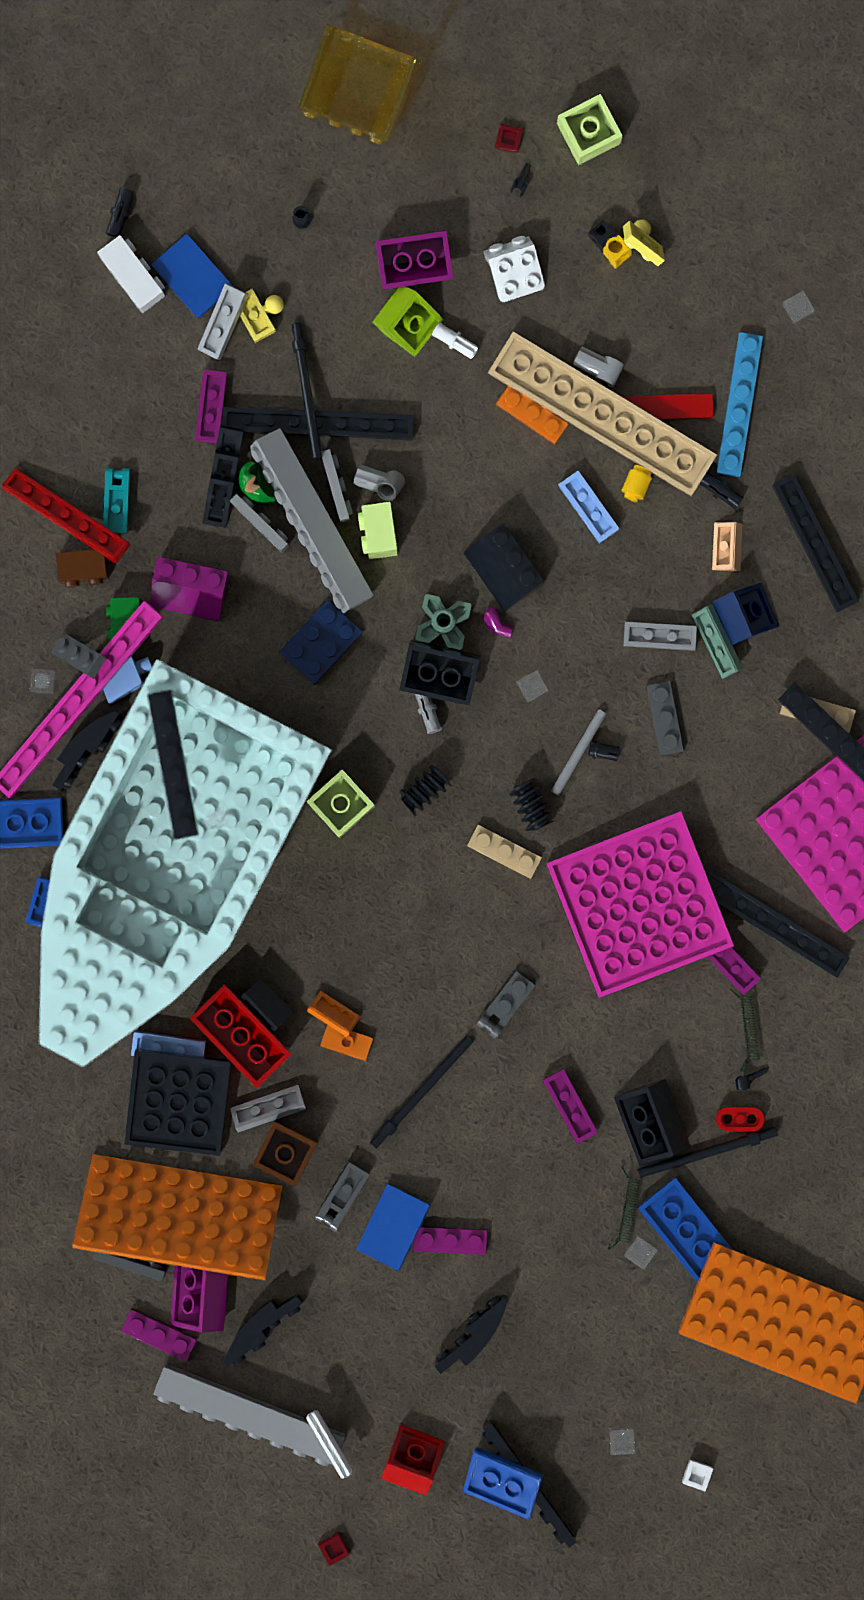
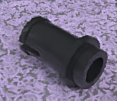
M296 207L293 211V224L299 229H305L311 223V216L305 207Z
M596 740V742L590 743L588 756H592L593 759L598 757L617 762L619 757L617 754H619L620 747L600 744Z

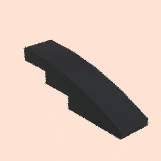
M220 425L202 524L226 528L244 429Z

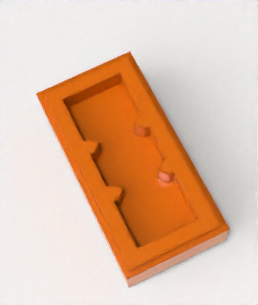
M322 991L318 993L307 1012L348 1037L361 1017Z
M327 1025L320 1046L366 1061L373 1038L351 1031L348 1037Z

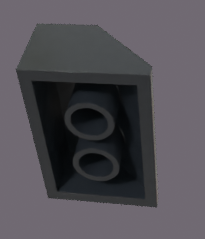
M504 523L485 535L464 553L504 612L544 585L543 579Z
M411 640L408 646L399 691L470 706L481 655Z
M666 1079L649 1083L614 1097L639 1165L675 1156L691 1147Z

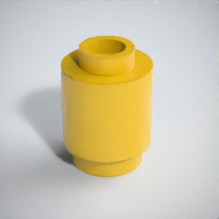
M634 465L633 469H630L621 490L625 493L624 497L633 502H637L638 499L643 500L652 480L650 477L652 472L643 466Z

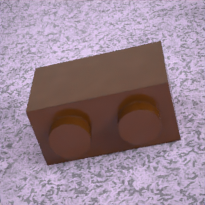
M94 549L56 553L58 582L65 584L66 588L79 587V582L88 581L89 585L103 584V580L109 579L107 558Z

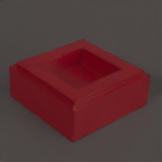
M500 124L495 149L518 154L523 129Z
M340 1532L318 1543L329 1566L351 1554Z

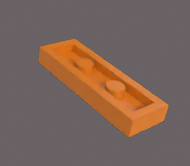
M510 386L506 388L496 403L497 406L554 445L568 426V423Z

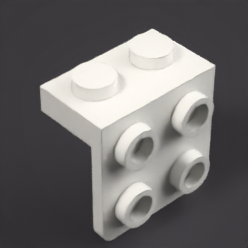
M529 236L516 237L512 239V242L506 244H494L484 251L500 301L506 302L544 289L545 284L535 246Z

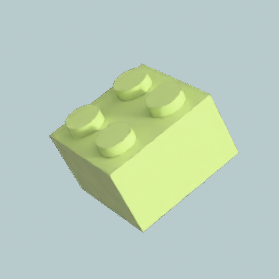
M601 94L558 115L557 125L578 165L621 144L622 134Z
M390 502L363 505L362 512L358 513L360 531L365 530L366 536L361 537L363 553L368 554L369 559L397 556Z
M343 770L307 801L339 838L375 807Z

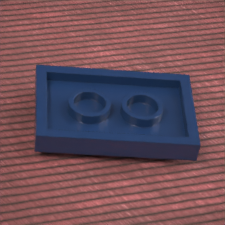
M327 600L279 653L315 685L363 632Z

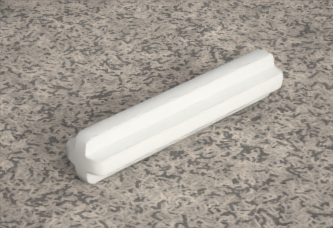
M317 1410L307 1415V1420L341 1478L349 1476L352 1473V1468Z

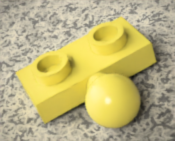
M638 220L633 224L631 221H628L623 226L624 241L629 248H635L646 261H652L657 266L665 261L663 246L649 236L651 232L649 222Z
M253 289L246 292L248 297L240 317L253 341L257 343L276 332L267 314L280 313L283 310L284 302L280 296L271 295L262 306Z

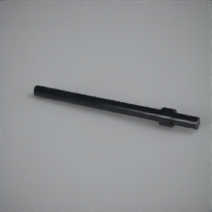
M296 322L292 324L294 338L292 347L297 357L312 459L319 460L322 459L305 353L307 351L306 340L303 339L301 323Z
M466 1036L397 1113L381 1125L382 1129L370 1141L376 1149L389 1135L392 1136L396 1132L400 1122L474 1041Z
M776 1127L759 1132H748L746 1136L637 1170L640 1178L747 1145H751V1147L761 1144L760 1141L776 1137L778 1133Z

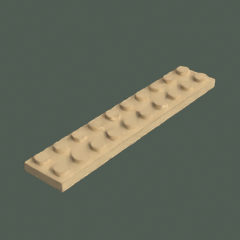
M512 332L488 371V374L638 465L647 468L656 476L691 497L717 454L515 332Z

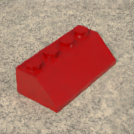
M223 985L190 1017L196 1026L256 1088L292 1055L226 985Z

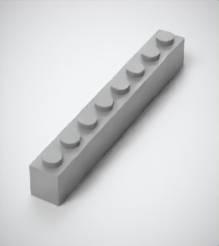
M279 428L257 439L250 446L252 457L262 467L265 480L272 485L276 500L286 510V517L289 523L295 526L300 543L306 546L310 553V561L319 569L321 580L325 587L330 589L336 607L341 609L344 614L368 601L374 596L282 430Z
M165 1364L153 1395L158 1396L157 1400L166 1404H171V1402L179 1404L180 1409L189 1413H193V1411L202 1413L204 1419L216 1422V1419L222 1421L229 1429L238 1431L240 1428L247 1431V1435L260 1440L263 1437L270 1440V1444L275 1447L283 1448L286 1446L293 1449L292 1452L300 1457H306V1455L314 1457L315 1462L323 1466L333 1465L306 1418ZM328 1427L341 1449L345 1434Z

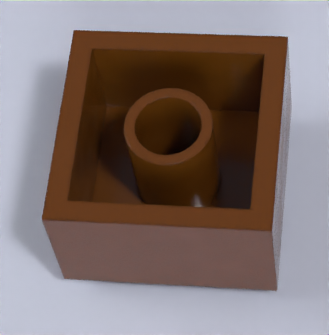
M275 1120L253 1166L296 1187L318 1140Z

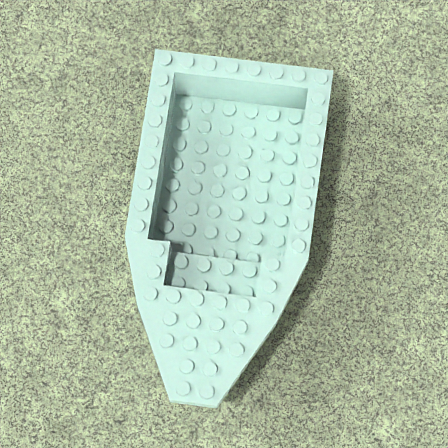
M156 660L54 855L41 935L39 1044L81 1066L87 1065L172 1003L230 947L320 774L331 749ZM172 690L199 831V836L174 840L147 697V694Z

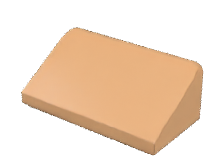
M738 522L714 523L712 570L741 571L743 524Z

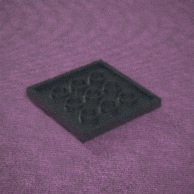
M135 1049L124 1145L220 1156L231 1061Z

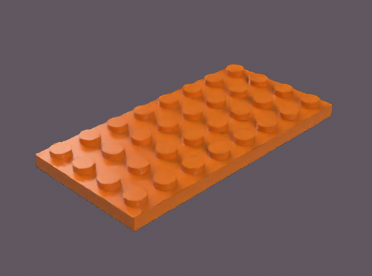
M93 1154L72 1246L76 1249L265 1280L282 1186Z
M713 1242L678 1333L845 1400L857 1403L864 1385V1301Z

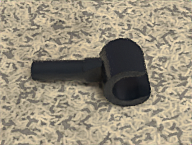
M529 163L525 164L521 175L514 180L510 188L511 193L514 188H519L521 190L519 197L523 196L527 188L526 177L531 167Z
M762 1068L752 1074L737 1077L735 1079L736 1089H750L749 1081L766 1074L767 1070Z

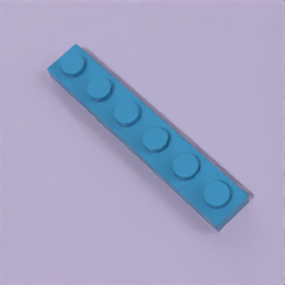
M739 332L717 474L741 476L763 336Z

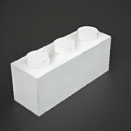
M119 235L97 253L141 313H144L165 297L162 291L165 287L157 276L152 278L148 273L150 267L143 258L138 260L135 256L136 248L130 240L124 241Z

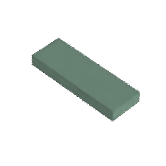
M713 604L693 613L692 617L722 679L742 670L743 667Z

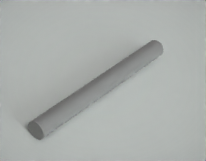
M597 710L550 791L555 795H560L606 716V713L602 710Z

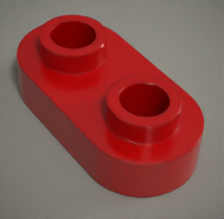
M723 1107L716 1113L715 1121L717 1126L724 1131L754 1132L763 1126L764 1115L755 1107ZM726 1114L732 1117L729 1123H724L723 1117ZM750 1114L756 1117L754 1123H748L747 1117Z

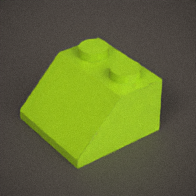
M398 287L372 323L387 337L416 357L431 337L435 327L444 319L416 291L408 287Z

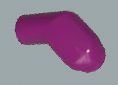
M489 607L484 613V621L489 631L510 638L513 626L501 623L498 609Z

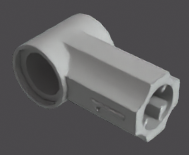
M581 347L573 366L594 376L598 382L602 380L608 383L607 386L614 387L624 364L612 357H603L587 348Z
M360 464L354 477V484L377 492L378 496L385 501H392L404 487L405 479L398 471L392 470L385 473Z

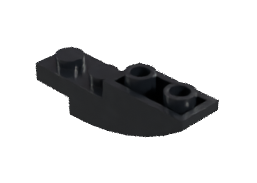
M114 711L102 716L84 728L71 740L57 758L59 762L64 764V767L52 786L61 791H64L65 788L70 789L76 779L74 776L75 771L78 767L82 769L89 758L86 755L89 751L97 756L98 752L103 753L110 742L107 738L111 731L115 733L122 723L119 719L121 714Z
M298 1293L279 1306H277L273 1298L261 1306L246 1321L234 1338L224 1360L225 1365L228 1366L232 1363L235 1366L246 1358L244 1354L250 1350L256 1352L266 1345L265 1340L268 1338L264 1329L268 1328L270 1331L281 1323L279 1319L285 1315L291 1317L301 1310L300 1305L303 1303Z
M496 1295L486 1303L488 1308L482 1313L479 1311L474 1312L467 1319L469 1323L466 1325V1329L470 1332V1335L467 1336L464 1333L454 1342L456 1344L454 1348L450 1351L446 1348L435 1357L437 1361L434 1365L440 1374L459 1359L467 1366L485 1348L503 1317L507 1304V1298L504 1295L500 1298Z

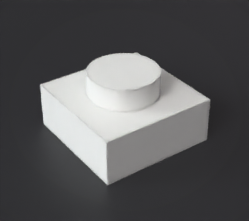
M689 1459L682 1483L706 1492L713 1467Z

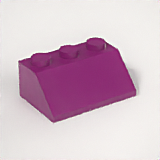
M447 231L375 241L382 290L453 279Z
M157 557L152 579L150 605L155 608L220 621L230 574L228 571Z
M175 1265L170 1325L201 1333L224 1331L228 1274Z

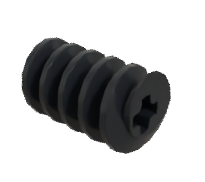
M433 765L429 766L431 774L425 771L422 772L424 780L418 777L415 778L416 786L410 783L407 784L409 792L403 789L400 790L402 797L400 799L414 816H417L415 808L421 811L424 810L423 801L429 805L431 804L429 796H433L436 799L439 798L438 789L444 793L446 792L445 783L452 787L441 771Z
M535 778L515 786L509 793L511 797L518 796L513 802L514 805H522L517 811L518 814H526L521 821L523 823L530 822L525 828L526 831H535L554 822L547 821L548 817L552 814L551 812H543L548 806L547 803L539 804V801L544 797L543 794L535 795V792L540 787L531 786Z

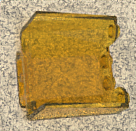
M326 24L298 108L303 110L302 115L315 120L317 116L329 119L328 124L340 129L343 124L351 128V133L361 137L366 133L370 136L369 141L380 145H383L384 141L390 143L422 60Z

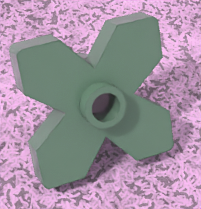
M426 594L422 609L431 620L418 626L416 641L430 644L441 635L447 648L462 650L465 636L456 625L469 619L471 604L457 601L451 607L445 609L440 597ZM441 619H446L448 621V625L446 627H441L439 625V621Z

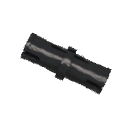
M126 188L119 189L115 206L111 207L110 210L112 215L105 234L114 238L120 235L125 219L129 217L128 209L134 195L133 191ZM121 204H123V208H122V211H121L119 220H118V222H116V219H117V216H118V213H119Z
M707 472L700 485L713 493L714 498H720L735 510L744 497L727 486L728 483L719 481Z

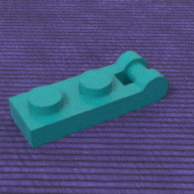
M106 467L103 525L116 534H128L131 469L114 470V467ZM114 479H122V485H113Z

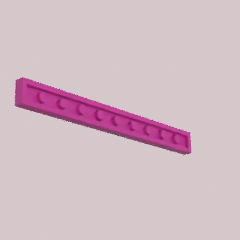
M144 601L101 651L100 655L105 657L106 660L95 678L93 679L83 673L0 771V790L8 798H12L162 621L164 616L147 601Z

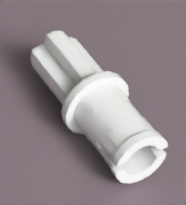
M441 322L438 323L432 333V336L448 344L450 349L454 348L469 358H473L478 351L477 345L462 337L460 332H454Z

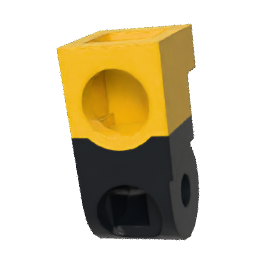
M604 220L587 233L615 269L632 255V249L626 245L624 239Z

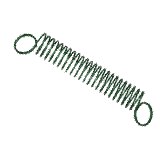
M730 989L738 998H746L738 996L732 989ZM747 1060L745 1061V1062H747V1063L745 1064V1066L743 1067V1069L741 1068V1070H740L741 1072L745 1069V1067L747 1066V1064H748L749 1061H747Z
M621 1167L622 1170L624 1171L626 1177H627V1178H630V1177L626 1174L624 1168ZM616 1240V1243L611 1247L609 1246L608 1250L614 1247L619 1241Z

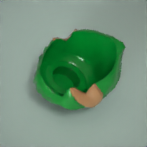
M255 462L245 463L241 468L239 485L244 495L253 502H275V491L272 485L265 480L262 467Z

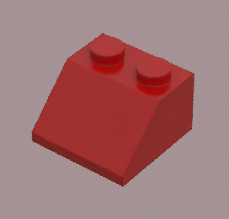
M400 1424L381 1479L426 1496L434 1480L445 1441Z

